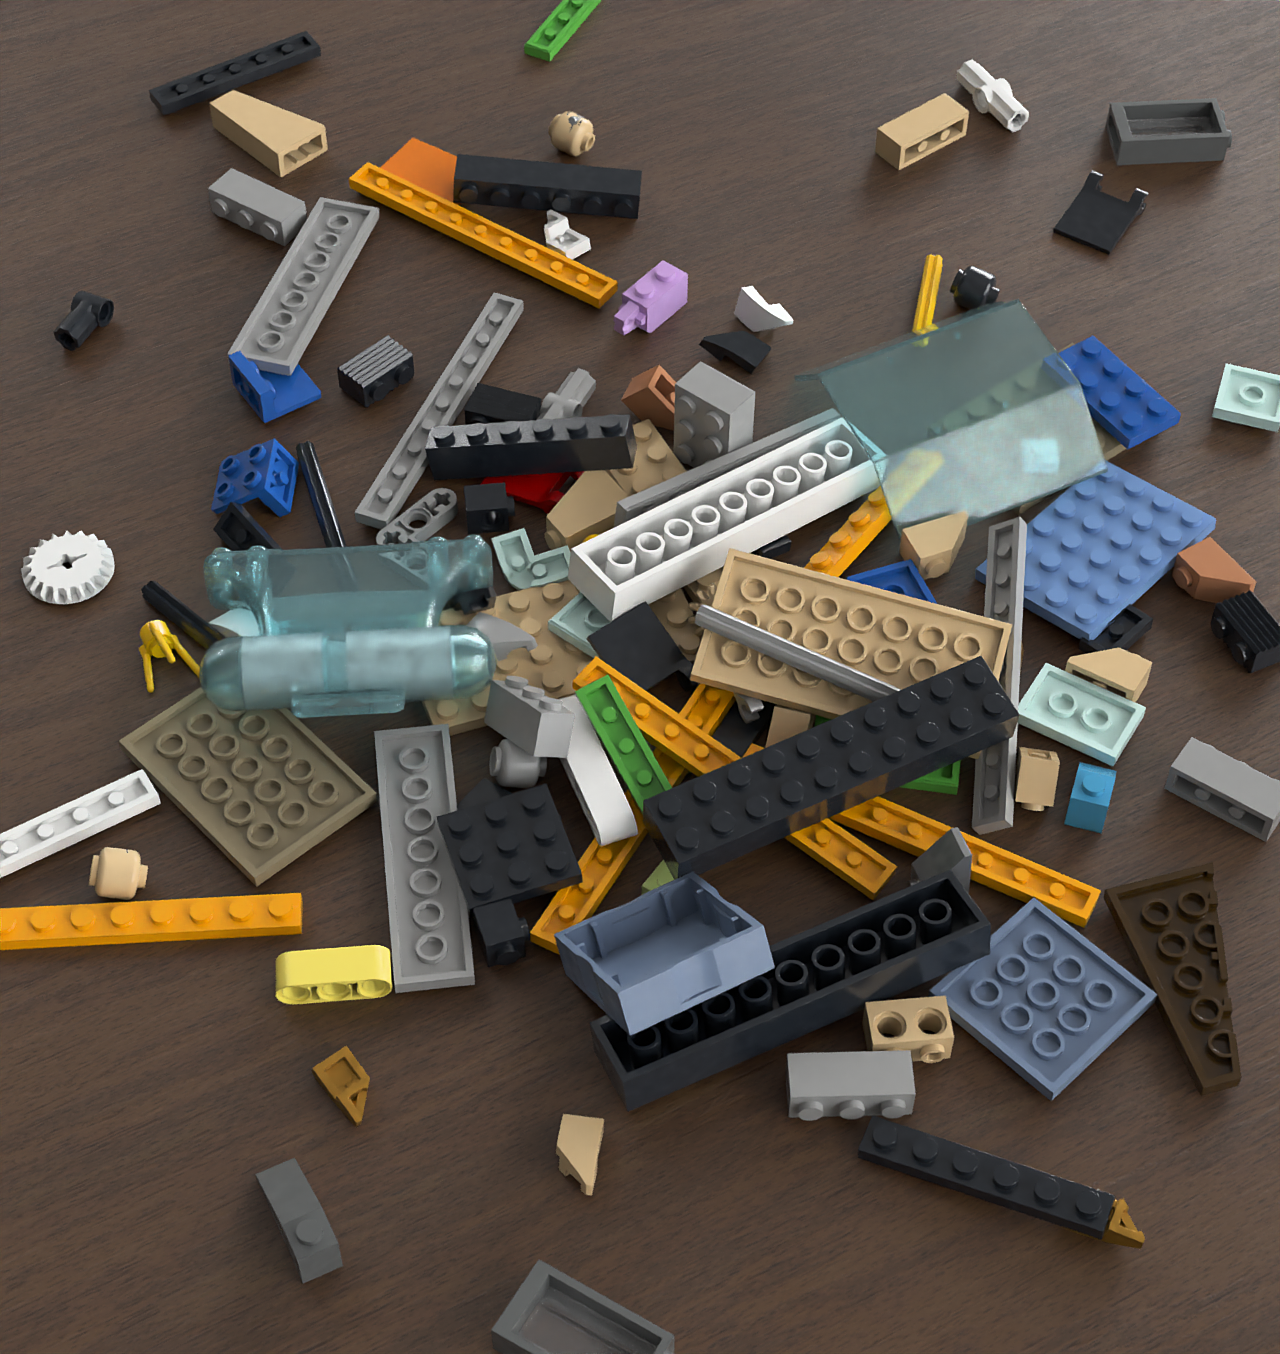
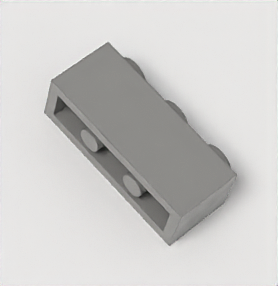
M232 168L208 188L212 213L283 246H286L299 234L307 220L304 201Z
M507 676L506 681L491 680L484 723L533 757L567 758L575 714L563 707L562 701L547 697L543 689L530 686L525 678Z
M1191 737L1171 765L1164 789L1266 842L1280 822V781L1216 750L1209 744Z
M911 1050L787 1053L785 1079L788 1118L800 1117L803 1120H816L821 1117L841 1116L845 1119H858L862 1116L870 1115L899 1118L903 1115L912 1114L916 1093Z

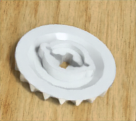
M66 531L64 536L57 537L55 534H52L51 540L45 541L40 539L38 547H31L29 556L23 558L24 566L21 568L25 587L36 598L53 604H72L91 598L99 593L111 580L115 562L112 551L107 547L104 540H98L94 534L85 536L82 531H79L76 535ZM69 562L72 568L66 569L63 563Z

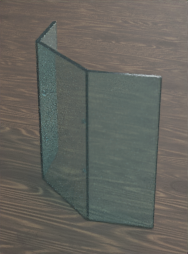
M1019 299L982 305L794 376L796 382L820 380L874 465L900 543L902 529L961 511L967 512V526L1108 472L1080 382Z

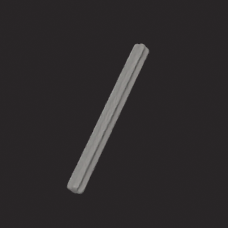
M701 605L695 616L696 625L873 702L901 690L708 605Z

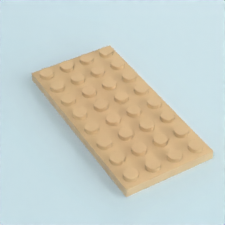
M729 548L712 603V608L901 690L979 656L983 657L999 681L1012 624L731 548ZM708 629L704 630L690 680L829 719L837 718L873 702ZM981 751L968 757L979 759Z
M570 580L549 583L542 587H530L496 596L494 608L480 611L515 625L533 636L538 646L535 649L527 651L526 648L521 647L512 650L507 655V659L501 661L497 660L494 651L486 652L462 646L457 634L479 612L464 615L462 610L455 611L454 608L394 623L397 637L451 635L455 639L457 687L454 690L418 692L431 725L449 724L450 736L488 726L484 723L491 680L506 681L507 676H518L527 679L530 686L543 689L545 695L549 698L561 699L575 694L576 690L573 689L572 681L594 658L548 630V621L580 593ZM680 588L648 605L683 655L694 665L703 634L697 636L695 631L699 628V625L689 623L688 618L694 614L688 608L689 604Z

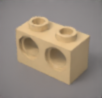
M946 995L865 1002L862 1025L867 1051L911 1050L912 1062L936 1063L950 1058L954 1034ZM922 1030H930L935 1034H926ZM889 1033L894 1035L895 1037L887 1038L882 1036L881 1034Z

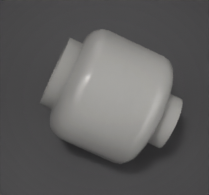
M503 739L498 747L492 748L489 764L490 775L496 777L498 784L503 787L532 788L536 784L538 777H544L546 773L547 757H533L509 739Z

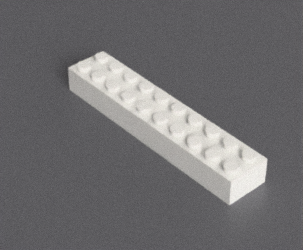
M841 417L571 548L568 579L612 622L645 601L647 604H650L723 567L729 548L751 553L877 489L881 484L887 457Z

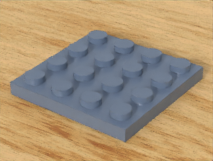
M1033 898L990 936L989 955L952 970L929 991L928 996L946 995L950 1018L1052 1101L1155 1003L1157 994L1036 898Z

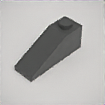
M292 1158L255 1174L302 1283L304 1284L342 1267L343 1263L338 1241L321 1204L296 1159Z

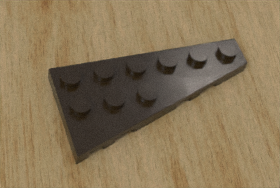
M1213 862L1105 890L1103 897L1146 986L1157 994L1155 1004L1200 1096L1236 1087L1241 1080L1236 1034L1233 1033L1231 1018L1233 1011L1232 1002L1227 988L1228 972L1222 927L1219 925L1218 897L1213 882Z

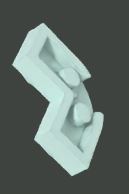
M525 528L491 538L502 573L512 587L523 590L569 580L568 571L571 552L568 545L534 556Z

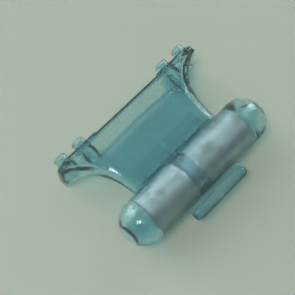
M469 535L464 539L446 540L443 537L437 536L432 537L428 541L412 542L409 544L291 550L266 549L263 546H253L249 550L231 551L221 547L213 550L212 554L204 560L203 572L209 602L220 610L249 609L253 613L259 629V635L228 637L217 641L204 653L199 669L200 684L207 699L217 707L231 711L291 708L293 714L299 718L397 713L403 710L405 702L467 699L481 693L493 680L497 657L487 635L477 628L466 625L438 626L442 610L453 595L488 585L493 586L492 551L490 546L478 535Z

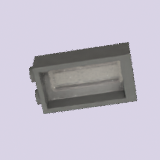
M1216 98L1110 103L1106 130L1117 165L1223 161L1227 148H1230L1232 144L1231 130L1227 129L1225 124V112L1220 110Z
M538 1259L491 1330L493 1349L502 1354H674L675 1335Z

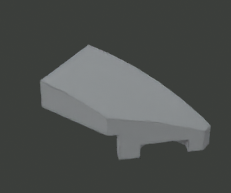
M479 612L457 634L462 646L486 652L494 651L498 661L507 659V655L512 650L522 647L530 651L538 646L535 638L509 622Z

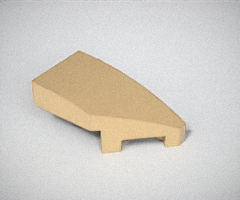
M563 1114L556 1147V1154L560 1157L559 1170L565 1176L571 1174L581 1183V1191L585 1195H592L604 1130V1119Z

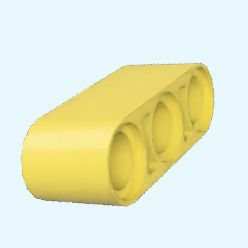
M365 945L290 951L276 958V998L282 1003L307 1004L383 997L392 991L391 952L384 946Z

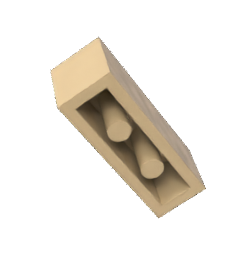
M944 93L878 127L875 152L897 170H901L965 136L969 111Z

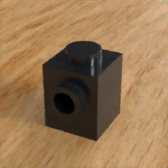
M511 898L473 908L474 930L488 968L496 965H509L520 958L526 957L525 941L530 940L529 928L524 917H517Z

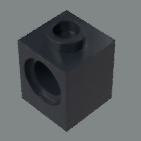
M505 482L464 486L468 535L509 531V517L515 516L514 497L507 496Z

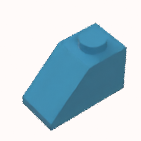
M1080 762L1064 824L1102 833L1117 771Z

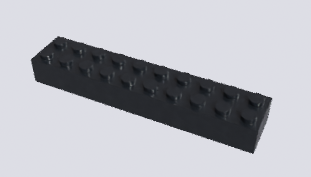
M979 656L643 800V823L674 880L691 872L700 875L1013 737L1020 714L983 657Z
M950 869L769 946L775 968L631 1036L609 1015L589 1022L594 1052L626 1110L631 1111L863 1010L865 1002L886 1000L989 955L991 924Z

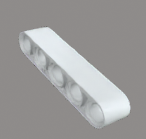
M576 694L558 699L562 701L563 707L575 714L567 758H560L599 846L602 847L637 835V824L631 807Z

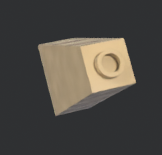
M235 90L209 103L213 127L279 177L285 176L328 151L325 126L321 123Z

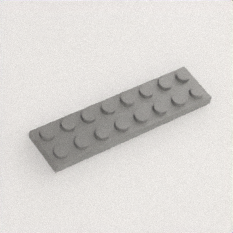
M320 197L227 355L241 351L248 361L252 360L255 362L259 370L291 376L379 219V208Z
M449 724L374 731L395 993L475 985L468 908L436 818L457 811Z

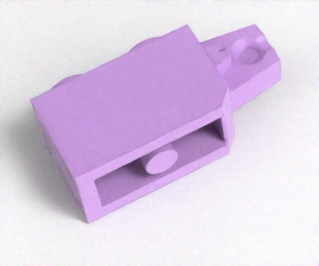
M662 260L622 293V305L614 315V330L622 335H626L636 327H639L646 332L652 333L687 303L688 274Z

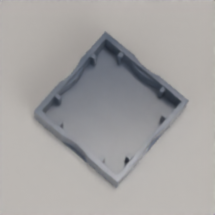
M694 872L646 892L622 906L602 912L554 934L566 975L630 1036L775 968L764 925L739 906L724 900L713 886Z

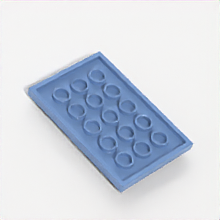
M1102 459L1027 524L1023 607L1079 639L1084 637L1088 641L1090 639L1094 640L1111 624L1109 622L1129 604L1132 605L1174 566L1177 553L1202 541L1215 529L1216 518ZM987 559L975 569V579L985 585Z

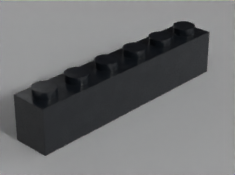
M457 154L453 202L638 219L642 171Z
M609 414L594 417L577 416L564 419L507 421L487 424L474 423L457 426L442 425L430 428L425 446V452L434 480L630 469L634 466L637 450L630 414Z

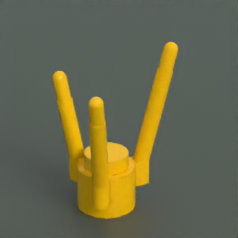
M154 620L146 623L141 628L140 638L143 645L139 647V652L143 658L148 692L152 693L154 691L151 656L153 655L156 658L166 657L169 663H174L175 657L172 649H175L201 681L207 680L205 673L183 648L177 636L170 633L165 622Z

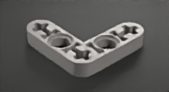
M438 488L431 491L381 529L376 537L380 556L435 596H446L453 593L457 587L456 571L450 563L422 544V542L455 518L458 513L456 494L447 488ZM415 520H422L427 523L418 529L409 527V524ZM414 557H421L426 560L419 566H412L407 563Z

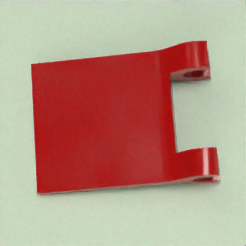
M585 471L486 477L481 484L505 482L507 496H513L514 500L536 506L549 514L565 495L559 492L569 476L577 481Z

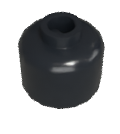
M971 265L965 270L960 269L957 272L951 285L950 293L954 294L953 300L957 305L980 313L987 305L990 307L994 306L1000 289L995 288L996 277L994 274Z

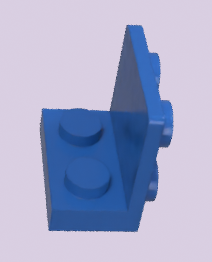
M241 351L228 355L233 385L264 423L322 397L320 389L299 364L295 367L292 375L288 376L259 370L255 362L252 360L248 361Z
M275 438L262 444H256L237 455L225 458L219 468L211 510L219 514L226 510L230 502L243 504L259 497L263 504L268 506L279 518L289 514L292 507L299 462Z

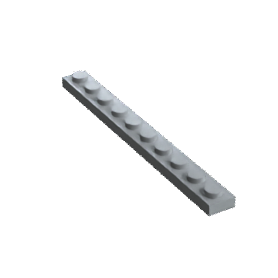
M493 293L356 509V522L383 529L395 519L429 464L425 446L430 428L442 425L452 426L477 383L480 382L524 310L523 300Z
M1021 517L989 527L984 617L1012 624L998 682L1017 711L1019 705L1027 524ZM1018 722L1013 737L982 750L979 759H976L972 829L979 835L1013 827Z

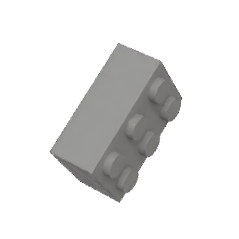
M700 361L675 383L674 455L682 463L696 468L751 444L753 441L755 391Z

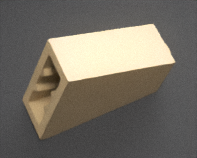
M605 470L585 471L546 516L547 532L545 533V540L551 550L568 545L571 552V548L580 545L588 535H600L614 528L617 502L629 496Z

